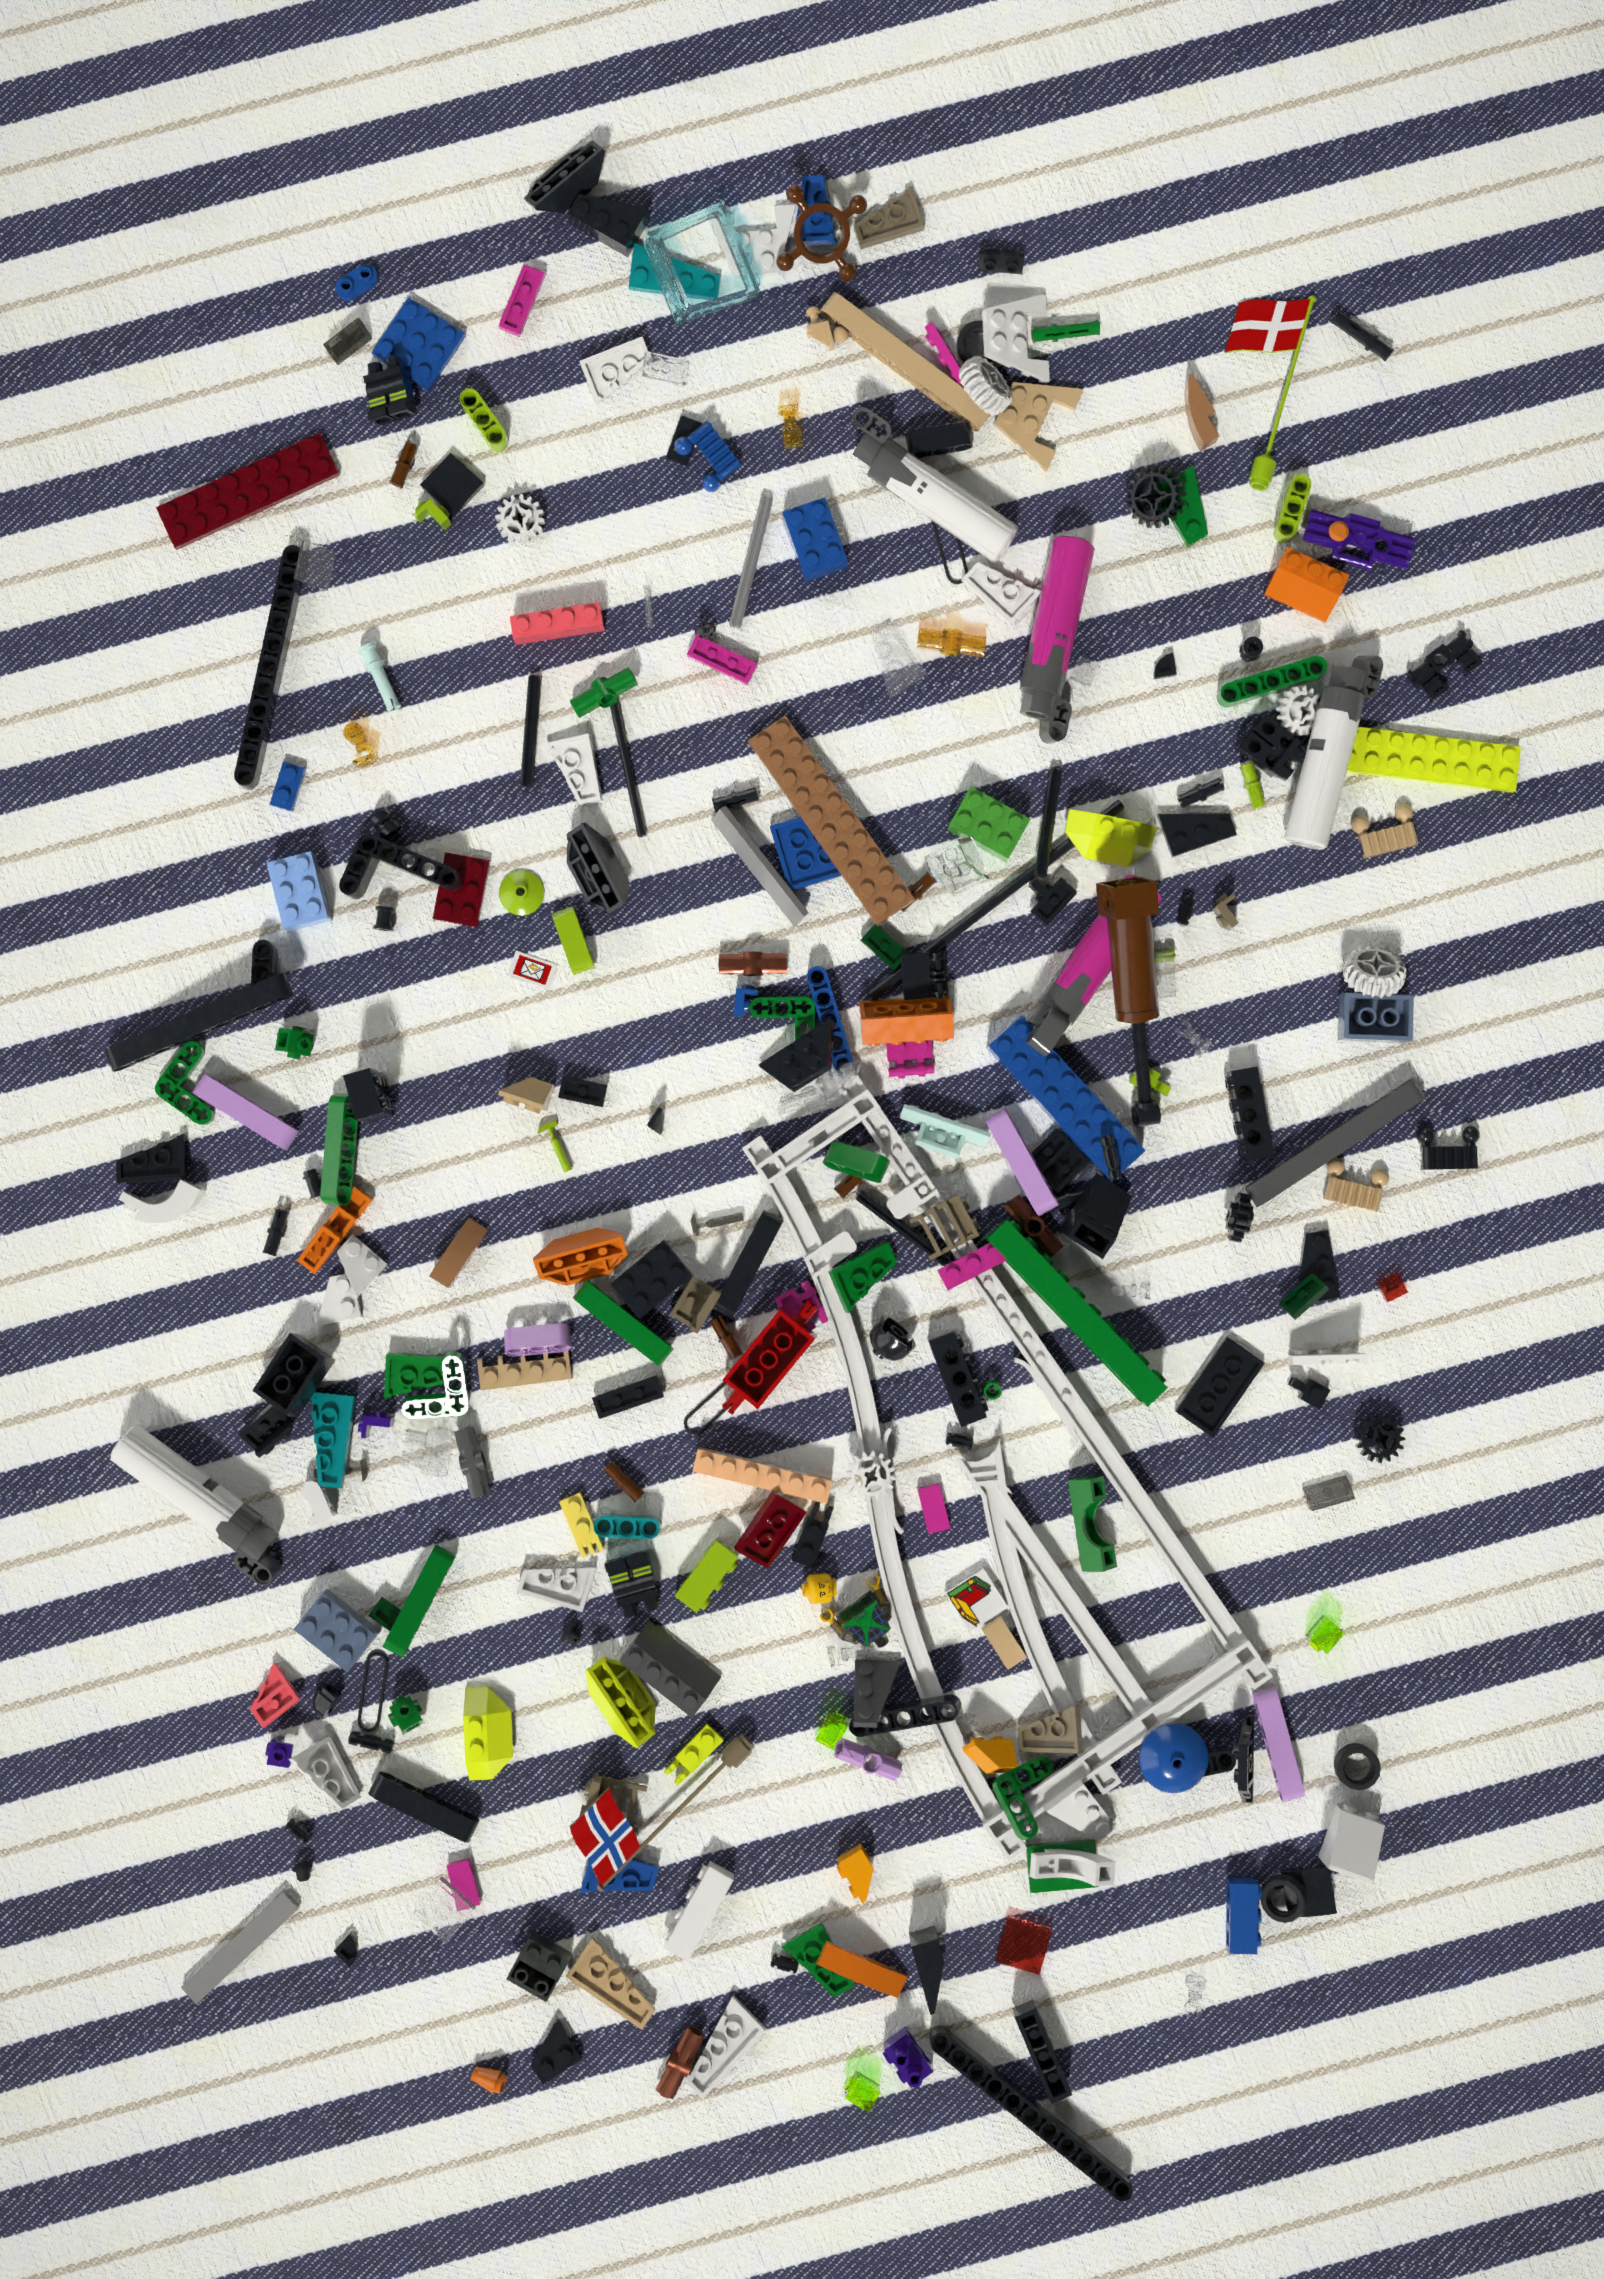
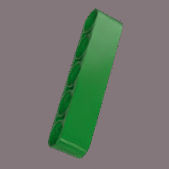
M1313 656L1226 683L1217 693V702L1222 707H1232L1290 689V687L1316 681L1326 672L1327 662L1321 656ZM1310 664L1317 665L1320 670L1319 673L1311 671ZM1295 671L1298 679H1291L1288 672ZM1267 678H1274L1277 685L1270 686L1267 683ZM1245 685H1253L1255 693H1249L1245 689ZM1227 690L1232 692L1234 699H1226L1223 692Z
M335 1093L331 1095L328 1102L320 1191L322 1202L328 1205L344 1206L351 1200L358 1121L355 1120L348 1094Z
M587 1279L572 1297L577 1303L659 1367L674 1350L669 1343Z
M435 1545L382 1646L383 1648L404 1657L456 1554Z

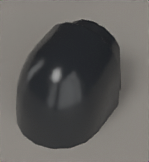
M323 1684L322 1687H318L312 1699L315 1712L322 1719L327 1718L343 1694L329 1684Z

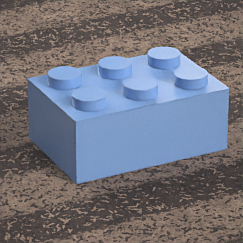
M310 851L267 862L284 930L291 932L333 921L317 857L314 853Z

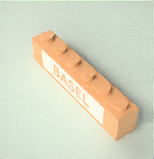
M698 1447L692 1471L827 1504L832 1484V1478L703 1447Z

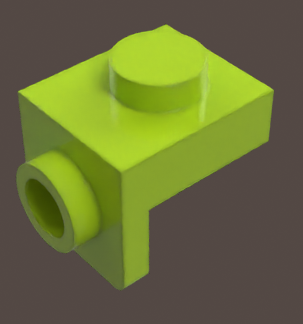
M430 498L426 502H421L415 509L414 516L419 523L431 515L444 530L451 525L448 518L450 516L449 512L442 505L437 507Z

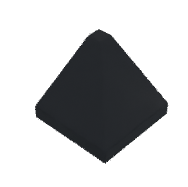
M658 1108L647 1124L649 1128L660 1135L663 1132L664 1110Z

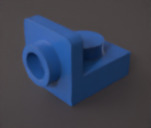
M741 985V989L736 988L734 1017L743 1018V1013H748L749 999L744 998L745 996L758 997L759 990H754L755 986Z

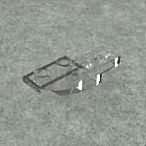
M849 1062L840 1066L837 1071H827L817 1078L814 1084L815 1088L814 1086H808L802 1089L799 1094L793 1095V1093L782 1096L776 1107L779 1115L801 1108L803 1115L806 1116L825 1107L839 1097L853 1082L861 1068L860 1062L856 1064Z

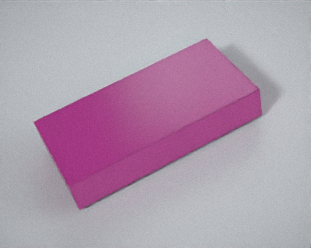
M940 1484L917 1488L928 1534L951 1529Z
M470 1858L447 1864L446 1867L458 1911L480 1905L481 1899Z

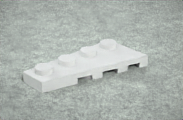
M734 1995L686 2082L702 2100L766 2031L765 2026Z

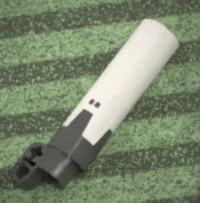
M865 407L856 409L852 415L853 423L866 434L860 440L852 455L870 466L867 476L993 563L997 562L1013 541L1018 532V525L892 440L894 429L886 420ZM867 412L869 414V421L867 424L861 425L859 423V416L861 413ZM874 423L881 428L886 426L887 435L879 437L880 432L873 428Z

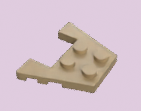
M1013 382L1010 388L1012 402L1007 409L999 413L994 426L1015 445L1017 444L1022 448L1029 458L1034 459L1040 465V468L1047 472L1056 451L1035 442L1052 403H1057L1075 411L1083 390L1079 388Z

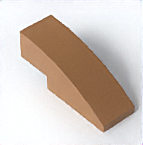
M1192 373L1185 382V410L1193 439L1201 452L1215 444L1219 434L1210 421L1216 411Z
M468 1218L429 1277L445 1287L451 1288L485 1237L488 1229Z

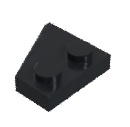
M559 2019L555 2020L550 2032L531 2062L532 2069L543 2085L582 2059V2054Z

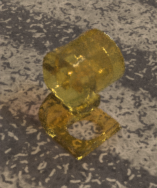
M798 403L778 406V415L784 418L785 427L782 428L784 449L802 447L801 427L796 425L795 414L798 413Z
M348 723L343 730L346 740L356 746L355 748L358 753H369L366 756L352 760L354 765L362 768L375 763L378 759V752L370 743H366L368 737L364 729L358 723Z

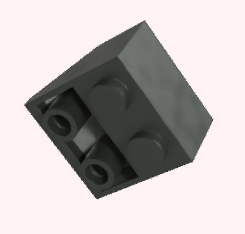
M532 1930L506 1980L547 2002L567 1967L572 1953Z

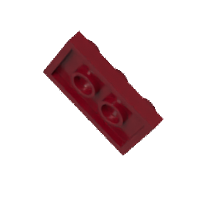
M445 852L443 864L459 872L464 878V885L456 892L438 887L432 919L478 928L491 861ZM455 875L449 876L447 884L454 882Z
M772 1491L733 1548L738 1553L769 1569L807 1512L802 1507Z

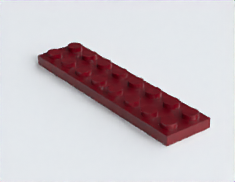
M319 432L157 506L156 509L174 548L178 550L340 476Z

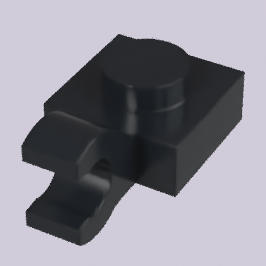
M1291 1376L1287 1384L1301 1392L1298 1397L1300 1400L1319 1410L1330 1392L1329 1388L1308 1378L1305 1384Z

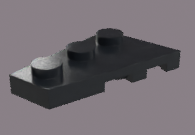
M1230 813L1157 814L1171 858L1237 835Z
M183 1133L176 1136L177 1138L167 1142L163 1141L158 1143L157 1146L116 1160V1183L133 1184L187 1180L186 1134Z
M1322 1230L1305 1233L1297 1286L1313 1273L1329 1289L1317 1301L1339 1298L1340 1292L1329 1231Z

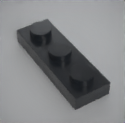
M658 1375L594 1396L592 1400L598 1418L601 1419L665 1396Z

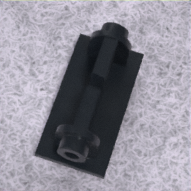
M984 247V250H979L978 271L1022 274L1025 259L1024 253H1020V250H1004V254H1000V249Z

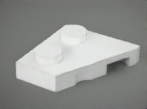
M353 1234L337 1250L338 1257L344 1267L355 1297H358L387 1266L385 1261Z
M346 1274L329 1277L317 1322L318 1326L363 1317L359 1297L354 1296Z

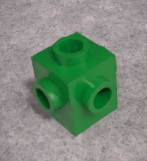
M292 1026V1029L279 1028L275 1050L286 1052L288 1058L300 1060L301 1056L310 1057L314 1046V1034L306 1033V1028Z
M400 1696L392 1701L393 1705L389 1707L391 1714L388 1715V1718L393 1727H399L402 1735L423 1724L419 1714L423 1710L417 1699L412 1701L410 1696L406 1698ZM403 1712H409L407 1715H402Z

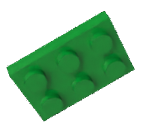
M1094 1839L1026 1844L1030 1893L1099 1887L1072 1878L1034 1879L1029 1877L1031 1853L1045 1852V1849H1066L1096 1854Z

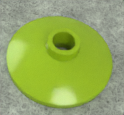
M523 870L515 871L503 879L499 888V898L507 911L514 915L525 916L532 914L541 906L544 899V887L535 874ZM523 888L525 890L524 895L518 896L517 890Z

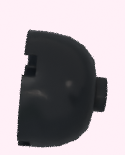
M881 1316L875 1323L869 1336L871 1345L874 1348L873 1353L880 1359L885 1358L891 1361L905 1358L915 1348L916 1344L913 1338L909 1341L906 1337L909 1332L903 1326L889 1317L884 1320V1316Z

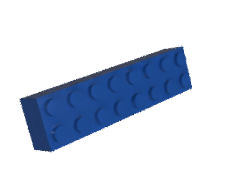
M1021 1016L987 1047V1050L1082 1154L1090 1160L1103 1177L1112 1182L1108 1177L1109 1168H1106L1103 1155L1104 1147L1101 1146L1100 1142L1101 1137L1113 1136V1148H1116L1119 1161L1118 1169L1121 1170V1173L1146 1150L1053 1049L1048 1055L1043 1056L1026 1043L1027 1037L1034 1028Z

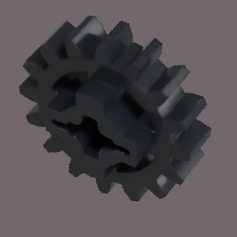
M1239 1192L1237 1197H1235V1202L1229 1203L1225 1217V1229H1228L1229 1241L1241 1243L1244 1238V1232H1250L1254 1218L1250 1194Z
M1377 1413L1376 1418L1372 1414H1368L1369 1420L1361 1419L1360 1421L1363 1426L1355 1427L1359 1431V1435L1353 1436V1438L1359 1440L1355 1447L1362 1448L1360 1455L1366 1456L1368 1454L1367 1460L1373 1461L1376 1457V1462L1382 1463L1383 1458L1390 1462V1455L1398 1457L1399 1455L1396 1450L1404 1449L1400 1445V1441L1406 1440L1405 1437L1400 1436L1404 1428H1397L1396 1426L1399 1424V1421H1391V1415L1387 1414L1383 1419L1382 1413ZM1379 1423L1387 1424L1390 1429H1382ZM1370 1429L1367 1437H1365L1367 1430ZM1378 1433L1383 1435V1437L1380 1438L1381 1442L1376 1441V1439L1378 1438ZM1376 1446L1380 1453L1372 1452L1368 1447Z

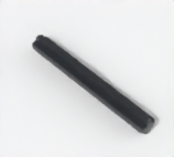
M529 675L520 778V784L523 787L533 786L541 678L538 675Z
M1058 768L1050 769L1035 866V876L1045 878L1048 871L1062 778V770Z
M864 1190L860 1191L856 1197L859 1203L930 1256L936 1253L931 1241L902 1219H896L888 1208ZM946 1253L934 1258L942 1266H946L951 1259Z

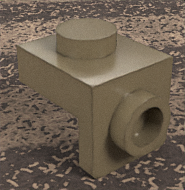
M1225 893L1215 901L1217 906L1212 909L1217 916L1215 918L1221 928H1226L1228 931L1239 923L1226 905L1236 897L1234 893L1229 897Z

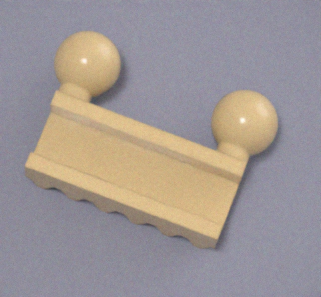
M1401 804L1395 809V817L1398 821L1402 822L1401 825L1367 833L1369 820L1365 816L1359 815L1353 818L1351 828L1354 832L1358 833V840L1361 841L1364 852L1363 859L1418 844L1414 825L1410 820L1413 816V810L1409 805Z
M1339 1158L1330 1160L1326 1166L1329 1177L1327 1178L1328 1184L1323 1199L1378 1212L1383 1192L1382 1187L1389 1181L1388 1172L1384 1169L1374 1170L1371 1174V1182L1374 1185L1373 1187L1338 1179V1176L1345 1170V1164Z

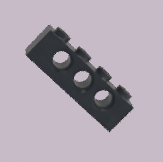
M1258 1066L1227 1072L1225 1086L1227 1091L1230 1090L1232 1098L1229 1099V1107L1231 1113L1235 1114L1236 1122H1233L1235 1135H1239L1240 1144L1237 1145L1239 1157H1243L1245 1162L1275 1156ZM1241 1086L1248 1088L1249 1096L1247 1098L1240 1096L1239 1089ZM1246 1108L1253 1111V1119L1251 1121L1246 1120L1243 1116ZM1251 1130L1256 1132L1258 1136L1255 1143H1251L1248 1140V1133Z
M952 1330L929 1339V1346L959 1425L963 1427L987 1418L985 1412L989 1411L985 1399L979 1398L977 1390L981 1388L976 1376L971 1377L969 1369L973 1367L968 1355L964 1356L961 1347H964V1343L960 1333L956 1335ZM949 1350H955L957 1353V1359L952 1363L945 1360V1354ZM958 1371L965 1374V1381L961 1384H956L953 1381V1375ZM965 1393L973 1395V1402L970 1405H963L961 1402V1397Z
M1032 1999L1012 2008L1014 2018L1050 2103L1053 2104L1072 2096L1070 2085L1034 2000Z

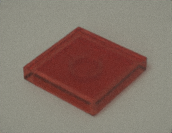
M1007 1915L995 1962L1040 1975L1052 1928Z

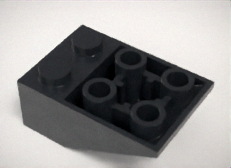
M1096 1173L1058 1230L1103 1259L1116 1241L1132 1196Z

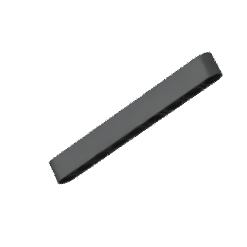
M1414 1078L1406 1081L1274 1167L1244 1189L1247 1194H1250L1251 1200L1256 1207L1263 1205L1426 1098Z

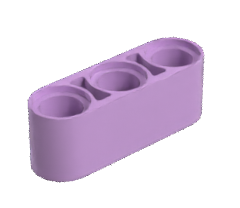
M565 1323L508 1328L504 1331L505 1354L508 1356H526L568 1351L571 1349L570 1326Z

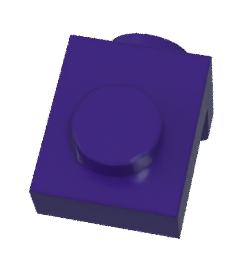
M375 1411V1414L363 1415V1419L360 1418L358 1424V1432H361V1438L366 1439L369 1437L371 1426L388 1428L394 1426L395 1417L388 1416L389 1412Z
M275 1736L268 1742L266 1747L267 1765L289 1768L291 1762L288 1759L292 1757L293 1744L284 1743L285 1737Z

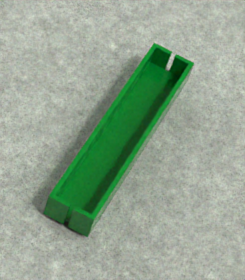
M1003 1220L984 1240L987 1243H991L1006 1258L1005 1262L1141 1404L1147 1407L1151 1405L1168 1388L1164 1384L1166 1379L1157 1370H1151L1148 1367L1150 1362L1138 1352L1135 1354L1132 1351L1134 1348L1133 1344L1126 1337H1119L1116 1334L1118 1329L1109 1320H1103L1100 1317L1102 1312L1094 1304H1087L1085 1302V1294L1078 1287L1074 1286L1072 1288L1068 1284L1070 1279L1063 1271H1056L1052 1267L1054 1262L1046 1254H1039L1036 1250L1038 1245L1030 1237L1024 1238L1020 1234L1022 1229L1015 1221Z

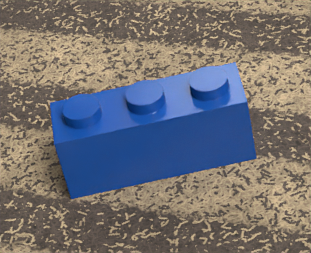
M1226 1878V1949L1229 1954L1257 1955V1949L1261 1947V1934L1258 1932V1923H1261L1262 1915L1261 1909H1258V1900L1261 1899L1262 1889L1254 1878Z

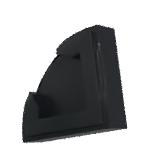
M1173 652L1165 655L1158 661L1154 668L1153 680L1177 675Z
M352 1933L333 1951L349 1967L354 1963L358 1953L357 1941Z

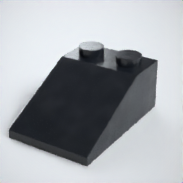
M935 1926L909 1933L911 1949L930 2015L935 2014L944 1966L943 1954L947 1953L942 1932L937 1933Z

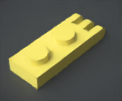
M579 1492L560 1500L559 1503L582 1558L587 1557L585 1547H588L591 1555L596 1553L593 1546L595 1543L599 1551L604 1550L600 1537L594 1531V1522L582 1493Z

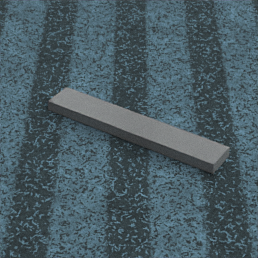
M726 806L720 808L711 821L792 925L795 926L800 923L809 913L729 809Z
M284 1890L181 1986V1989L195 2004L199 2003L293 1915L300 1906Z

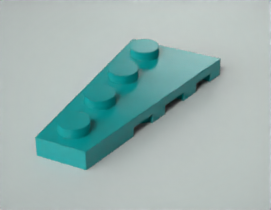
M634 243L629 290L718 301L721 281L719 275Z
M315 1392L310 1400H312L313 1407L312 1421H314L315 1429L314 1443L316 1444L318 1486L343 1489L356 1397Z

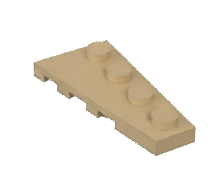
M592 1936L566 1974V1978L642 2030L654 2013L655 2007Z

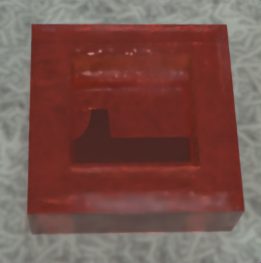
M1398 1272L1376 1281L1387 1303L1408 1293Z

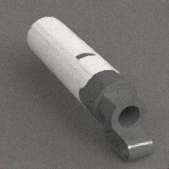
M1359 655L1353 660L1352 667L1333 666L1329 685L1323 688L1284 836L1286 841L1291 844L1316 850H1323L1328 846L1365 698H1373L1378 690L1383 671L1381 657Z
M139 1425L131 1427L118 1441L111 1452L110 1460L236 1551L238 1554L234 1558V1564L239 1571L263 1586L268 1585L280 1573V1563L267 1553L277 1540L279 1534L262 1522L264 1517Z

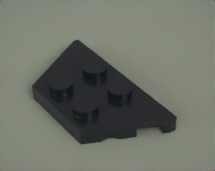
M828 1019L761 1062L759 1067L791 1091L796 1092L832 1069L831 1053L834 1041L831 1040L832 1029H835L834 1021Z
M1245 1713L1238 1745H1235L1234 1759L1238 1760V1769L1234 1770V1783H1238V1792L1243 1803L1253 1804L1255 1714Z

